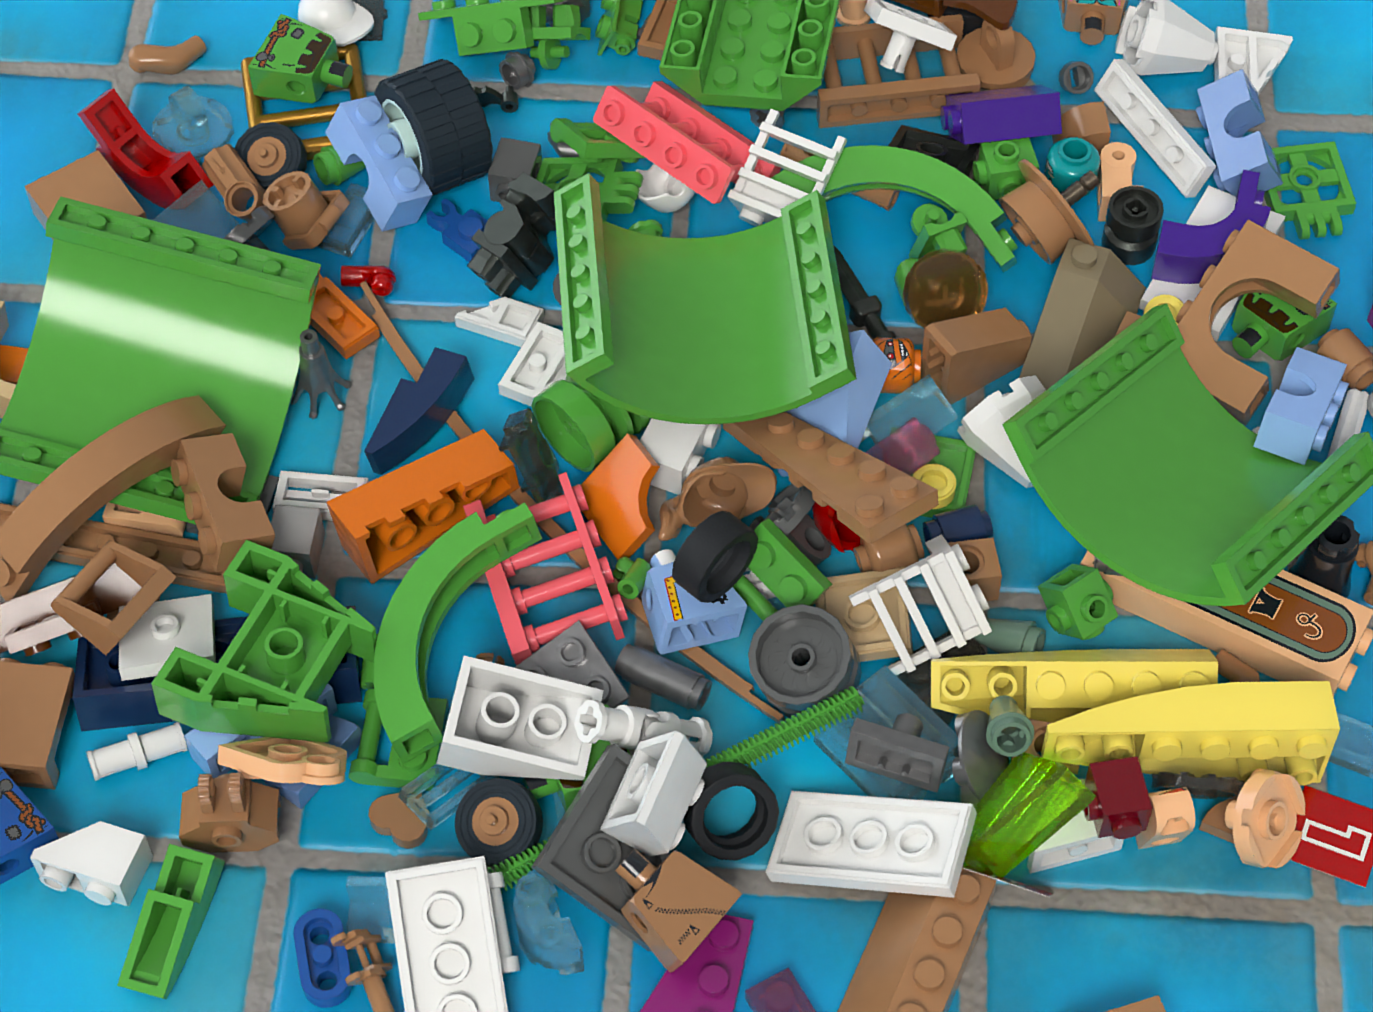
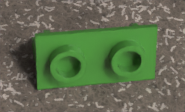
M601 0L600 8L605 10V14L601 16L595 32V37L600 38L597 55L601 56L606 46L615 49L616 53L620 55H627L635 48L638 31L637 23L640 19L643 0Z

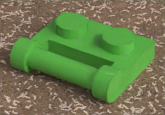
M555 118L551 123L550 134L553 142L566 143L584 161L600 163L603 161V158H620L623 162L636 163L639 158H645L596 123L572 122L567 118Z
M769 518L757 526L754 530L758 537L757 549L748 568L786 607L802 604L813 606L832 586V583ZM744 575L733 586L735 591L762 621L778 611Z
M374 688L365 691L363 708L366 710L357 759L351 761L348 776L350 780L363 785L434 791L439 764L436 763L441 743L405 764L402 763L394 747L391 746L388 765L375 763L382 722L376 704ZM429 698L434 720L443 736L449 712L448 699Z

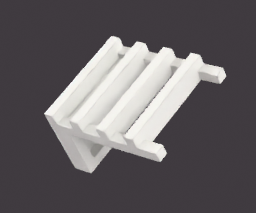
M771 109L765 122L762 121L759 127L760 133L755 144L750 146L748 151L750 155L744 167H741L738 172L739 178L734 189H730L727 196L740 212L738 217L751 225L759 226L763 222L767 223L780 217L782 208L808 195V193L754 172L759 159L816 182L813 191L818 190L822 195L846 145V138L838 135L833 148H828L776 127L775 124L780 113ZM769 137L827 159L822 171L764 149Z
M942 534L925 542L931 554L930 556L848 596L853 607L871 599L901 659L884 668L889 679L905 671L910 673L916 670L915 666L931 658L938 659L942 657L941 653L955 646L960 648L967 644V640L981 633L986 635L992 632L983 611L989 609L988 603L978 584L970 586L964 574V571L970 569V566L960 546L957 543L950 547ZM920 573L951 633L950 636L936 643L905 583L906 580ZM894 586L897 587L926 648L912 655H909L879 595Z

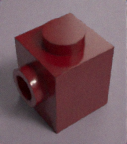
M1138 756L1090 763L1084 784L1085 792H1082V808L1086 820L1094 821L1098 838L1113 836L1116 839H1128L1142 831H1146L1153 808Z

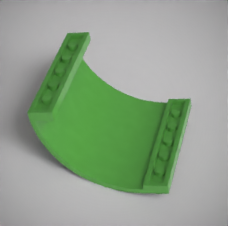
M590 173L554 192L566 374L599 399L631 413L662 421L704 425L728 424L773 416L797 408L857 379L826 200L818 190L782 208L781 216L772 221L748 230L706 238H669L647 235L624 229L603 220L599 183Z
M60 196L46 222L45 236L54 239L36 325L18 382L0 423V475L40 484L71 456L124 421L164 403L199 395L226 424L221 434L233 433L247 466L240 496L229 497V499L237 502L259 501L272 467L300 369V334L304 330L309 329L321 264ZM171 466L146 477L109 502L196 525L195 520H189L184 505L185 496L181 486H176L173 482Z
M1166 303L1150 309L1002 425L1033 487L1061 525L1101 562L1142 587L1180 601L1210 606L1245 605L1373 485V440L1369 431L1354 434L1323 463L1308 459L1305 465L1253 447L1257 434L1234 418L1210 394L1189 365L1180 348L1185 341Z

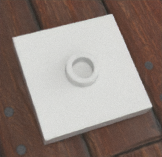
M212 594L154 602L119 641V672L121 680L157 676L175 647L216 662ZM124 606L119 607V612L124 608Z

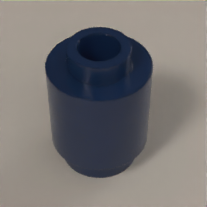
M973 504L933 515L932 520L923 522V535L925 542L941 534L947 543L992 537L993 527L986 511L980 512L977 505Z

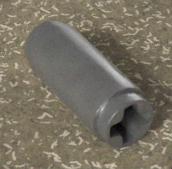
M627 644L620 652L615 664V673L622 676L623 680L687 709L701 710L711 691L712 682L705 679L704 675L638 645Z

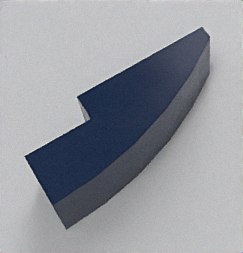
M435 347L417 383L400 379L364 450L374 473L382 475L403 462L445 424L461 403L474 381V376L466 356Z

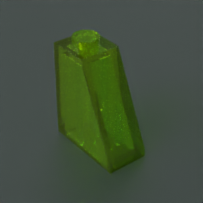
M1025 752L1016 756L974 807L977 815L963 866H968L982 872L985 871L1003 878L1087 807L1096 795L1064 764Z

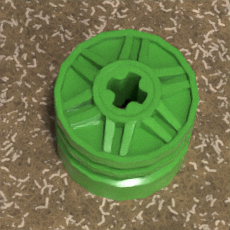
M568 375L566 376V381L562 379L555 381L535 396L531 405L536 423L552 448L570 465L584 472L593 471L627 433L631 435L639 434L647 428L650 421L649 417L631 413L599 399L582 388Z

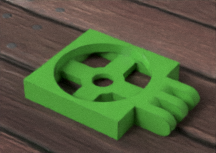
M1335 141L1272 148L1277 164L1289 161L1291 170L1289 173L1280 174L1283 184L1265 191L1264 198L1267 207H1271L1273 212L1286 216L1284 222L1293 221L1300 240L1310 238L1309 225H1311L1316 238L1326 236V224L1332 236L1342 235L1343 224L1340 216L1353 214L1357 203ZM1308 161L1319 164L1325 169L1318 170L1316 167L1309 165ZM1307 176L1312 180V183L1310 185H1301L1297 182L1296 178ZM1338 185V195L1335 199L1321 201L1318 193L1320 186ZM1294 190L1300 194L1302 203L1285 204L1280 201L1277 191Z
M579 157L543 158L536 180L556 192L583 177L588 172L602 176L604 180L599 183L602 219L606 221L608 214H629L633 212L635 200L638 198L639 188L643 182V176L639 172L623 171L624 167L620 158H603V161L600 163H591Z

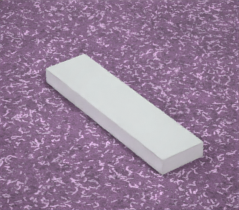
M1114 59L1094 91L1186 198L1196 197L1217 166L1124 59Z

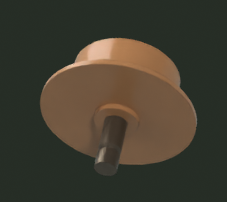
M1021 159L1018 162V166L1026 183L999 198L1002 209L1013 224L1011 230L1025 247L1029 245L1049 265L1064 252L1070 238L1095 246L1088 231L1071 206L1084 197L1087 191H1091L1100 184L1097 176L1089 170L1080 177V181H1075L1063 192L1059 193L1040 170L1028 160Z

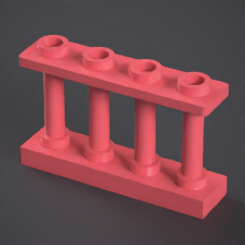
M663 81L652 83L644 103H639L616 86H607L593 117L594 123L712 204L722 201L730 182L736 184L739 178L738 172L741 167H744L750 155L748 152L750 146L755 144ZM760 159L754 169V172L768 178L775 176L781 171L780 167Z
M567 472L558 474L564 492L563 495L534 504L528 508L536 523L571 511L577 530L527 547L485 572L516 666L538 651L541 645L549 643L577 621H580L585 629L610 622L616 641L625 638L620 622L628 620L627 613L620 594L610 596L607 585L615 582L606 556L597 559L594 548L602 545L593 520L584 523L581 512L589 508L581 485L571 486ZM480 500L463 506L467 517L477 512L484 525L496 518L495 514L486 516ZM582 547L584 548L590 567L522 591L520 587L511 589L508 578L516 576V570ZM594 584L597 585L603 604L533 628L532 624L523 626L520 615L528 613L527 608Z

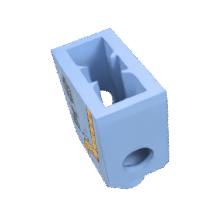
M672 550L659 551L651 558V569L647 571L642 593V605L660 655L739 637L747 604L733 587L712 602H700L673 579L672 568L676 555Z

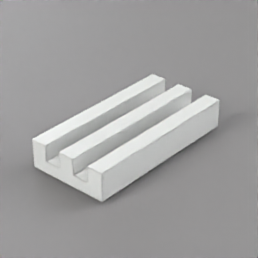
M281 471L272 507L273 512L275 505L320 509L322 520L333 521L326 502L342 494L329 493V491L348 492L368 483L369 480L363 477ZM288 487H294V488H305V489H312V490H311V492H310V491L287 490V488H288Z

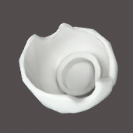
M654 163L648 170H636V172L643 176L638 199L648 207L661 213L676 212L684 207L696 193Z

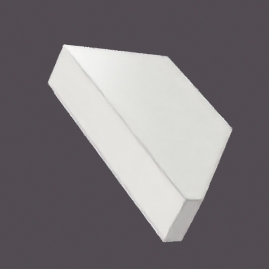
M502 297L490 301L488 307L467 313L466 310L458 312L455 316L456 327L522 347L536 323H542L545 317L543 308L508 297Z

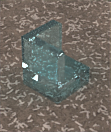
M348 876L346 889L350 905L346 934L357 929H368L371 935L381 934L382 940L378 943L395 944L386 877Z

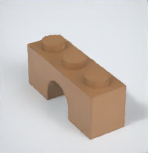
M233 433L180 440L177 458L171 461L173 482L176 486H181L185 496L184 505L189 520H195L199 530L198 541L203 555H209L215 572L226 571L245 540L272 549L275 539V532L261 500L237 502L229 499V497L240 496L247 467Z

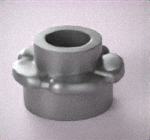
M509 52L505 60L499 64V71L504 82L508 86H513L514 90H518L524 85L527 88L532 85L536 69L533 61L526 54Z

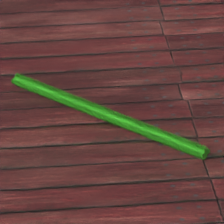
M850 686L849 690L844 689V692H838L839 695L834 694L833 698L828 697V700H822L823 703L818 702L817 705H812V708H806L807 711L802 710L801 713H796V716L792 715L791 719L786 718V722L780 721V724L776 723L775 727L770 726V730L764 729V732L760 731L759 735L754 734V738L748 737V740L744 739L743 743L738 742V746L732 745L733 749L728 747L727 751H721L722 754L716 753L717 758L713 755L710 756L711 760L706 758V767L721 762H738L744 765L747 764L752 768L751 761L756 766L757 758L762 763L761 756L768 760L767 753L772 758L773 750L778 755L777 748L784 752L783 745L788 750L789 742L794 747L793 740L800 744L799 737L804 742L805 734L810 739L809 732L816 736L815 729L820 734L819 727L826 731L825 724L831 728L830 722L832 721L836 726L835 719L842 723L841 716L847 720L846 714L848 713L852 718L851 711L858 715L857 708L862 713V705H865L855 687ZM537 843L538 848L533 845V851L528 848L527 854L522 851V857L516 854L517 860L511 856V863L508 859H505V865L499 862L500 868L497 865H493L494 870L489 867V873L503 872L505 891H508L507 884L511 889L514 887L513 882L518 886V879L524 883V876L527 880H530L529 873L534 878L535 870L531 867L544 848L541 843Z

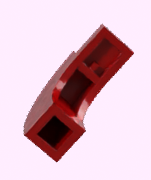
M115 89L105 91L78 113V116L100 144L96 150H99L115 173L125 183L153 204L168 210H184L214 185L190 151L174 153L152 139L138 123Z

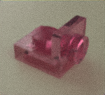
M913 417L865 453L911 476L915 471L939 455L940 450L936 445V438L927 426L920 424L917 418Z

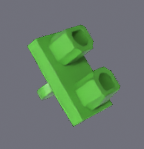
M553 5V27H546V6L528 7L533 40L539 41L538 46L531 47L530 56L533 59L538 58L540 65L544 69H557L561 58L569 57V47L561 46L560 41L591 40L590 28L581 27L579 5Z
M924 204L918 207L913 213L910 223L913 232L918 238L909 253V257L924 259L927 255L939 251L958 252L961 255H965L968 248L961 236V232L967 220L963 212L955 213L952 219L948 221L947 214L937 205Z

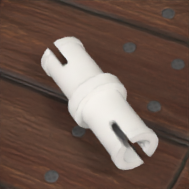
M176 722L174 725L140 736L136 732L127 734V740L93 751L89 750L86 753L94 779L97 781L102 777L133 767H137L138 771L145 769L148 762L188 750L179 722Z

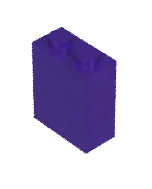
M1043 85L946 95V106H941L940 109L943 130H948V136L964 145L1062 134L1060 92Z

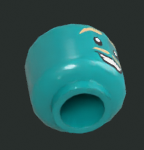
M1072 137L1059 140L1049 149L1044 176L1054 185L1059 193L1063 192L1075 181H1080V177L1089 170L1098 178L1101 163L1099 151L1093 144L1081 138Z

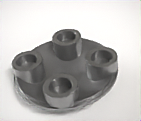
M973 710L969 713L957 715L955 718V731L958 737L959 757L954 758L952 762L954 779L959 786L968 785L972 793L983 805H996L1003 800L1007 792L1009 783L1008 757L995 752L987 742L986 730L989 721L987 713L981 710Z

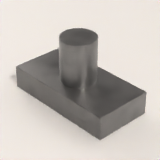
M903 713L898 715L892 729L856 718L850 731L845 764L937 793L943 779L949 746L920 738L923 723L912 714Z

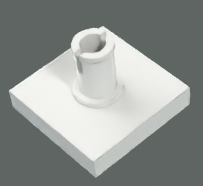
M867 0L864 11L877 24L891 28L894 31L884 57L880 61V65L890 70L893 68L895 72L903 74L916 40H922L952 51L957 35L943 23L883 0Z

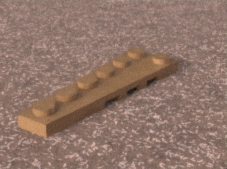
M787 412L750 421L723 424L725 431L754 454L760 455L762 460L773 469H784L789 475V481L797 488L802 486L808 488L812 492L813 500L821 507L829 505L836 510L837 519L869 544L876 542L939 505L938 490Z

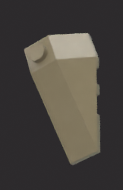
M1073 238L1068 240L1019 378L1036 375L1047 390L1112 340L1127 311L1135 314L1138 313L1140 300L1145 293L1146 287L1111 249L1085 244Z

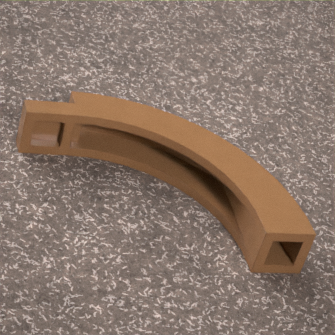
M199 395L185 397L151 408L124 421L71 456L42 481L1 526L0 595L7 601L26 594L52 556L86 520L134 484L160 470L170 467L171 461L177 458L180 440L220 435L226 424Z

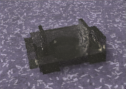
M527 408L508 416L503 427L505 435L499 450L502 452L509 449L524 478L520 488L521 492L530 490L536 502L540 503L562 495L563 489L557 473L559 463L548 442L542 436L531 409Z

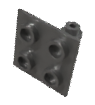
M577 621L514 667L604 690L601 702L604 705L608 704L609 708L623 705L622 703L630 698L626 689L580 621Z

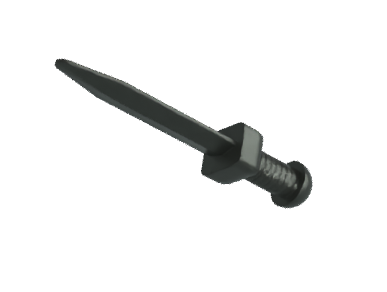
M834 246L841 291L850 304L849 317L853 324L857 327L865 326L873 339L878 337L897 338L895 332L888 331L881 320L882 304L876 295L871 297L867 295L841 252Z

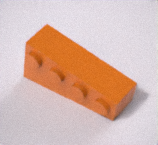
M482 429L333 498L326 503L343 549L368 581L373 584L430 547L454 525L467 518L464 505L480 500L485 511L520 487L514 463L486 430Z

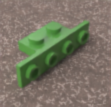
M440 0L432 2L433 9L418 13L419 21L452 17L459 56L535 46L528 7L554 4L566 0H465L466 5L456 6L455 0Z

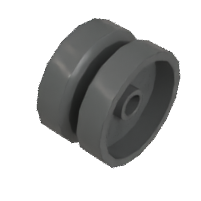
M803 604L782 608L767 617L753 634L748 652L750 673L773 708L791 719L792 715L796 716V713H801L802 710L807 711L806 708H812V705H817L818 702L823 703L822 700H828V697L833 698L834 694L839 695L838 692H844V689L849 690L850 686L858 690L862 675L859 654L839 620L824 609Z

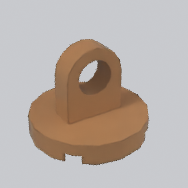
M983 20L982 28L970 32L958 44L956 56L961 74L978 73L981 88L997 90L1026 85L1034 70L1036 54L1031 42L1021 33L1012 30L1011 26L1007 30H1000Z

